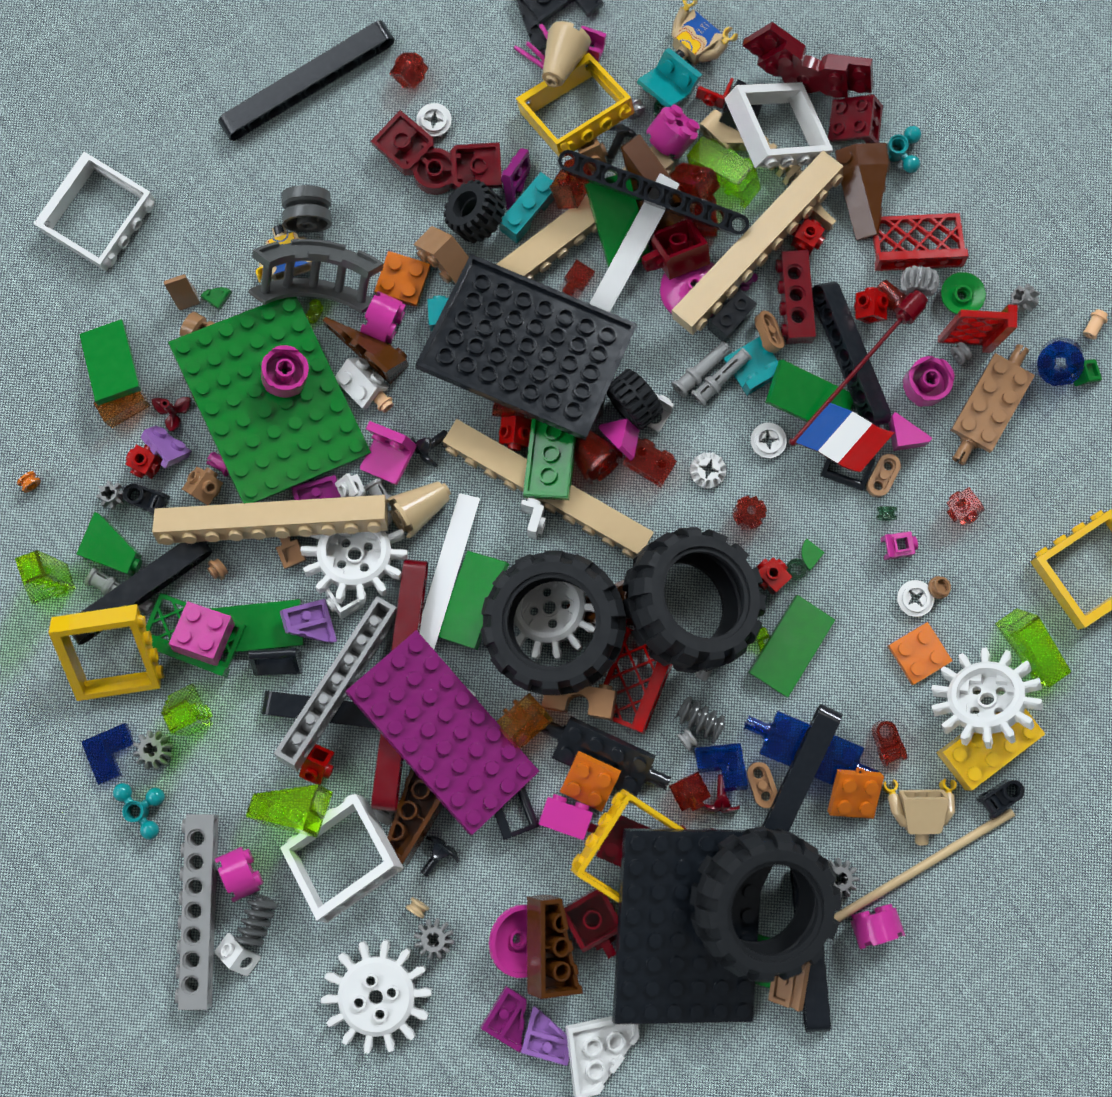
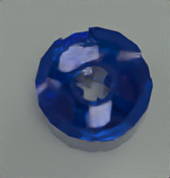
M1056 337L1043 345L1038 354L1037 368L1040 377L1046 383L1053 386H1064L1075 382L1084 370L1085 356L1082 348L1076 341L1069 338ZM1057 358H1065V365L1062 363L1060 366L1056 365Z

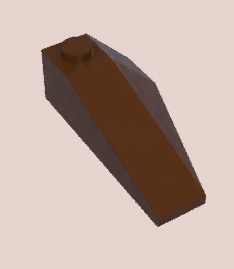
M640 134L621 147L626 171L652 181H656L660 173L672 179ZM630 180L633 191H636L638 189L637 182ZM673 195L669 204L672 207H679L680 199ZM636 200L638 209L640 211L644 202ZM665 211L654 232L676 224L684 217Z
M853 144L836 150V160L844 166L841 185L855 238L857 241L876 236L879 234L883 210L881 207L883 193L886 192V174L889 173L890 168L887 144Z
M325 317L323 319L325 326L360 358L366 360L370 367L390 385L409 366L406 359L408 356L400 348L394 349L390 344Z

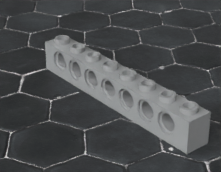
M376 596L275 750L274 755L279 762L298 772L346 698L347 694L345 691L357 681L394 624L397 607Z
M186 814L185 819L182 820L181 829L182 833H185V842L181 844V857H184V867L180 868V881H183V891L179 893V905H182V915L178 917V930H181V939L177 942V954H180V964L176 966V978L179 979V988L175 991V1003H178V1010H208L212 1007L217 863L215 858H217L219 814ZM198 831L204 835V841L201 845H198L194 840V836ZM197 855L203 859V866L200 869L196 868L193 864V860ZM195 880H199L202 883V890L199 893L195 892L192 887ZM194 904L201 907L199 917L192 914L191 909ZM193 928L198 929L200 932V939L198 941L191 938V930ZM191 953H196L199 956L200 961L198 965H193L190 962ZM191 977L197 979L199 983L197 990L189 986V979Z

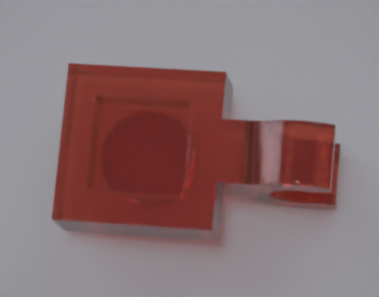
M576 260L564 278L568 283L562 292L573 296L577 288L583 292L595 275V271Z

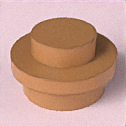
M218 558L214 561L210 560L208 562L210 567L207 568L210 575L214 579H225L228 570Z
M936 576L929 581L928 589L934 598L943 599L948 596L951 584L945 577Z

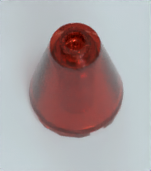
M591 430L586 441L576 437L574 460L589 484H594L592 480L598 479L601 481L610 475L618 466L616 462L618 457L621 459L623 457L622 452L617 447Z

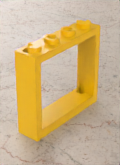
M590 53L583 56L562 86L550 87L545 81H542L516 98L521 115L558 157L565 150H577L635 113L631 97ZM590 77H593L616 103L557 139L534 112Z
M1112 509L1106 512L1100 510L1091 515L1090 519L1092 521L1086 525L1083 522L1071 529L1073 532L1068 537L1065 534L1052 541L1054 543L1053 547L1047 549L1046 546L1035 553L1036 558L1030 561L1077 630L1086 628L1112 610V596L1084 614L1046 560L1103 522L1112 532Z
M137 604L51 617L48 634L76 701L160 689L161 679L164 678L163 665L158 663V651L152 646V634L146 630V618L141 615ZM130 626L146 672L87 680L70 635Z
M624 789L615 794L611 801L612 806L607 813L605 812L598 821L599 826L594 833L587 837L585 848L581 854L575 856L572 861V868L570 869L577 877L618 903L620 893L586 872L585 869L627 804L631 802L670 829H684Z

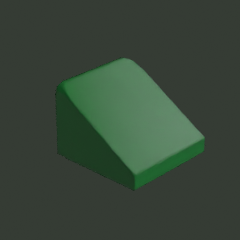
M1096 359L1081 360L1069 366L1075 386H1082L1102 380Z

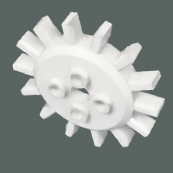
M388 512V525H390L392 515ZM403 529L396 530L390 534L380 531L378 533H338L330 536L323 534L311 535L312 538L319 540L318 545L301 546L300 550L303 556H316L318 562L303 568L306 577L319 572L324 574V577L315 586L317 592L323 593L333 583L338 586L336 601L340 604L345 599L347 589L357 590V599L360 604H365L366 602L364 588L374 585L379 594L385 596L387 594L386 587L380 579L385 574L397 580H400L402 572L398 568L390 566L391 560H408L407 550L391 549L390 545L405 538ZM345 542L350 543L349 547H343L342 545ZM371 545L373 548L372 550L367 551L365 550V547ZM351 551H360L361 557L357 560L350 559L348 556ZM340 563L346 564L344 568H338ZM363 566L369 568L366 572L360 570Z
M548 582L529 591L519 603L514 617V627L517 626L521 631L516 637L519 646L521 647L528 638L533 640L534 646L531 650V657L535 659L540 657L543 644H551L553 656L556 660L561 659L560 642L567 639L573 648L580 651L582 649L581 642L574 634L579 628L585 629L588 633L595 632L594 625L584 621L586 612H594L592 603H586V593L579 587L566 582ZM545 589H551L550 596H544L543 592ZM549 601L554 602L556 605L555 611L551 614H546L543 610L545 603ZM563 602H570V607L568 609H563ZM532 608H538L537 615H531ZM556 620L557 626L550 628V621Z
M982 648L980 654L981 662L971 665L968 657L962 653L959 654L960 665L963 668L961 671L955 673L947 667L943 666L941 668L942 676L951 683L949 687L932 685L931 690L933 696L944 697L948 701L932 705L934 716L947 713L952 714V717L941 725L946 734L961 725L964 728L960 736L962 745L967 746L973 734L979 733L983 734V742L986 749H992V734L1002 731L1005 738L1011 744L1016 742L1014 731L1011 728L1016 722L1030 730L1033 729V719L1024 714L1025 708L1043 710V702L1039 698L1026 697V693L1041 690L1042 685L1040 678L1022 682L1021 678L1032 671L1028 661H1025L1013 670L1009 667L1012 662L1011 651L1006 650L999 663L990 662L991 658L988 649ZM975 691H981L980 694H973ZM1000 691L1005 692L1003 695L997 694ZM985 697H992L994 699L989 705L981 703V700ZM973 711H979L978 714H971Z
M386 939L380 945V955L372 957L370 956L369 946L366 941L360 942L359 952L362 960L356 964L349 955L344 952L341 953L338 958L348 970L344 977L335 972H327L325 975L327 981L339 985L338 994H327L321 998L322 1004L338 1003L340 1009L339 1014L332 1016L328 1020V1027L336 1026L339 1022L345 1020L350 1029L344 1034L342 1043L347 1045L353 1040L355 1033L359 1032L366 1036L363 1047L364 1053L368 1054L374 1046V1036H383L388 1052L394 1051L395 1041L392 1032L400 1029L406 1038L412 1040L416 1034L406 1023L408 1017L412 1015L419 1020H426L429 1015L424 1009L414 1006L415 998H426L432 995L431 988L417 989L413 982V979L422 976L426 971L425 965L417 966L413 971L408 972L403 964L409 958L411 950L409 948L404 949L397 960L389 958L390 942ZM367 977H374L375 984L369 985L367 983ZM389 988L396 990L394 997L388 995ZM373 990H379L383 995L382 1001L378 1004L371 1002L369 998L370 992ZM361 998L363 1006H356L355 1000ZM382 1010L385 1014L384 1018H378L376 1011Z

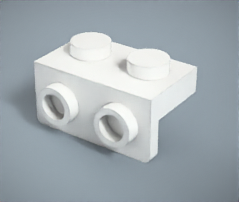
M348 358L335 378L362 409H366L379 391H387L389 387L384 383L383 377L369 367L370 365L366 360L362 358Z
M528 498L527 501H521V512L531 514L527 534L529 538L537 539L538 534H543L546 518H544V506L540 505V501Z

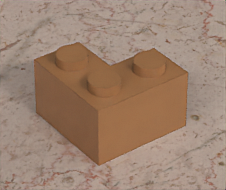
M431 226L413 244L418 250L417 255L425 263L428 261L433 267L438 268L441 271L440 277L446 283L456 284L469 257L452 235Z

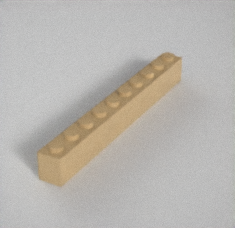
M651 146L650 149L667 173L671 175L674 161L669 156L662 154L654 146ZM588 196L584 197L496 265L532 280L534 279L533 276L538 272H545L550 268L551 263L555 259H562L568 254L571 247L574 245L579 246L586 240L588 234L597 232Z
M822 151L672 309V318L692 335L697 330L701 331L708 323L707 319L712 314L716 315L722 309L723 302L727 298L731 299L737 293L739 285L742 282L746 283L752 277L756 267L764 265L772 250H778L784 241L783 239L788 234L791 235L795 232L799 225L798 223L803 218L807 219L814 209L813 207L818 202L822 203L826 199L828 191L841 183L844 166L825 151Z
M456 419L443 440V445L446 447L445 451L454 457L459 455L465 458L464 462L473 468L479 466L484 469V474L494 480L498 477L505 481L504 485L509 489L515 491L517 488L523 492L527 459ZM571 485L569 500L532 498L543 503L544 509L553 514L557 511L564 515L562 518L572 525L576 522L583 526L582 530L591 536L597 534L602 537V542L612 548L616 545L623 549L622 553L631 559L643 547L647 546L654 533Z
M385 495L156 508L154 510L152 533L158 544L171 545L173 543L193 544L203 541L218 542L220 540H262L271 537L287 538L288 536L309 537L321 534L330 536L338 533H378L380 531H388V505Z

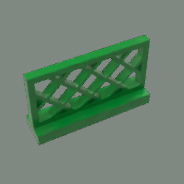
M160 593L146 625V630L151 632L153 625L162 621L166 633L159 636L152 634L153 648H156L160 653L227 678L231 670L229 667L246 625L234 621V626L239 628L238 632L226 644L229 652L226 661L220 660L217 666L173 652L169 645L170 641L163 638L168 636L170 640L171 634L174 633L175 629L169 630L165 619L176 614L178 619H180V613L183 612L186 602ZM165 599L172 602L175 611L163 616L161 606Z

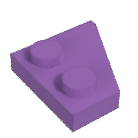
M150 427L145 429L141 435V439L150 447L151 452L154 455L159 453L163 458L161 465L164 468L187 459L192 452L182 441L174 439L162 427Z

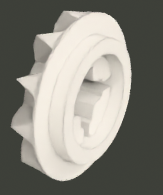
M427 104L418 112L417 124L432 137H442L445 132L449 131L452 124L451 114L441 104ZM436 114L437 120L440 122H437L434 128H432L429 120H432Z
M763 423L753 430L750 444L753 451L760 455L761 458L772 459L784 451L787 438L780 426L774 423ZM766 434H768L770 439L775 440V442L771 443L770 449L766 443L761 442L766 438Z
M704 452L696 456L692 461L690 474L697 485L703 488H714L724 480L726 465L722 457H719L714 452ZM712 462V469L716 472H711L706 479L705 470L700 467H707Z
M908 581L897 592V603L900 606V610L908 616H923L931 610L934 604V597L930 594L928 585L922 581ZM910 593L913 595L922 593L918 599L920 605L916 602L908 604L912 598Z

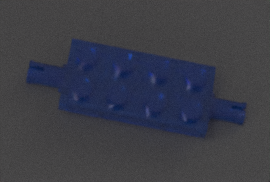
M778 710L773 720L768 723L748 715L747 722L754 724V726L745 722L743 729L756 733L764 739L759 754L790 767L809 723ZM834 735L815 778L833 785L837 769L856 770V768H862L870 772H879V770L860 763V758L864 751L863 746Z

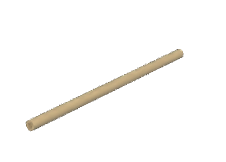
M1011 808L1007 809L1001 815L989 820L843 908L841 911L835 913L834 919L841 922L1015 817L1014 812Z

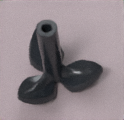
M620 123L609 129L617 130L608 155H606V157L612 160L615 159L626 136L634 138L637 135L632 129Z
M442 430L433 438H422L417 442L414 437H411V440L417 445L415 453H419L421 460L426 464L437 467L438 464L430 459L428 454L430 450L443 442L448 432Z
M435 836L426 837V839L435 844L432 849V856L421 870L424 876L428 877L438 862L448 855H451L457 863L459 862V857L451 845H445L443 839Z

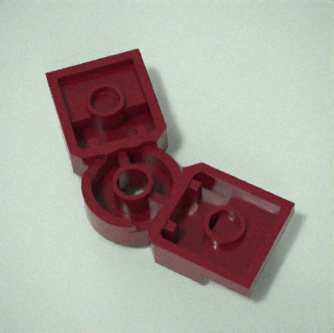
M774 22L767 24L744 38L742 46L753 55L759 57L757 62L759 67L772 76L782 77L784 83L802 82L807 93L820 91L826 96L834 98H848L850 91L872 93L874 86L872 58L827 54L819 60L805 55L806 45Z
M401 110L370 141L371 145L388 158V162L404 176L414 175L417 186L427 194H444L451 188L455 190L461 184H467L470 180H480L490 189L502 188L500 142L455 145L449 152L440 148H434L433 137ZM433 168L440 169V171L435 174L430 172V170Z

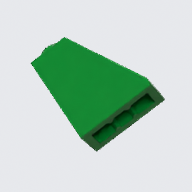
M94 512L76 555L133 576L141 568L142 560L140 559L142 555L104 516Z

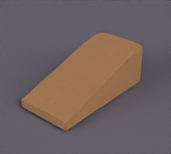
M183 274L164 281L166 289L179 310L200 303L196 289L186 275Z

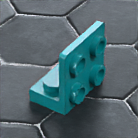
M668 48L664 51L656 68L638 78L637 84L645 92L650 93L661 105L671 107L673 104L677 105L693 93L702 74L672 49Z
M760 336L741 347L750 354L752 359L734 374L735 379L746 396L772 382L778 364L774 354L764 349ZM741 348L724 358L725 363L734 357Z

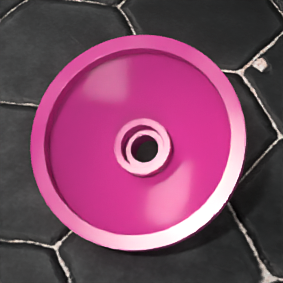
M710 262L711 264L671 280L664 273L660 284V296L669 313L672 314V309L693 288L691 283H698L715 264Z
M525 904L516 905L504 911L495 921L489 937V951L494 964L501 972L515 978L527 977V905ZM514 935H516L517 938H516V940L513 942V937H514Z

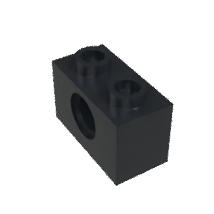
M740 289L710 321L708 330L721 341L726 342L754 312L757 303Z

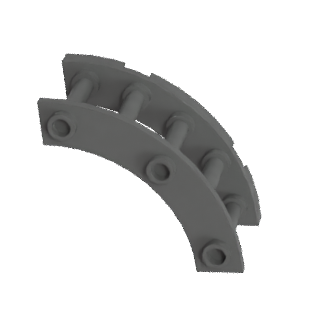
M292 239L291 243L279 245V242H274L253 250L252 258L263 265L261 285L249 289V294L264 305L279 299L295 296L325 298L347 305L362 314L367 311L372 301V298L367 296L369 278L382 271L384 263L363 251L358 250L356 253L345 249L346 245L331 241ZM312 261L310 278H293L295 262ZM321 262L338 265L335 283L319 280ZM286 263L284 279L271 281L272 268ZM346 269L361 275L358 291L344 285Z

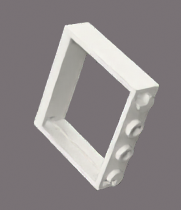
M802 82L736 85L724 98L755 168L767 167L769 169L774 166H803L810 164L822 151H825L827 154L833 151ZM790 103L809 146L770 149L751 105Z
M83 152L33 224L47 236L102 270L107 271L109 267L115 264L120 251L127 247L133 232L140 228L142 219L147 213L152 211L156 200L150 191L86 152ZM94 170L140 198L99 258L53 230Z
M358 794L346 797L342 804L326 811L324 817L308 824L303 832L290 837L287 843L280 847L316 920L326 923L404 869L367 799ZM357 810L384 862L323 904L297 852Z

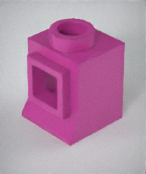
M581 26L590 36L591 45H594V47H589L586 54L590 53L599 63L606 45V33Z
M911 531L886 534L880 538L881 543L885 542L887 549L884 560L910 557L918 549L916 536L912 537ZM904 538L906 549L898 550L896 539Z

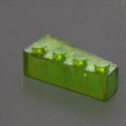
M39 550L15 558L23 586L32 604L54 596L56 598L67 596L69 591L76 589L67 563Z

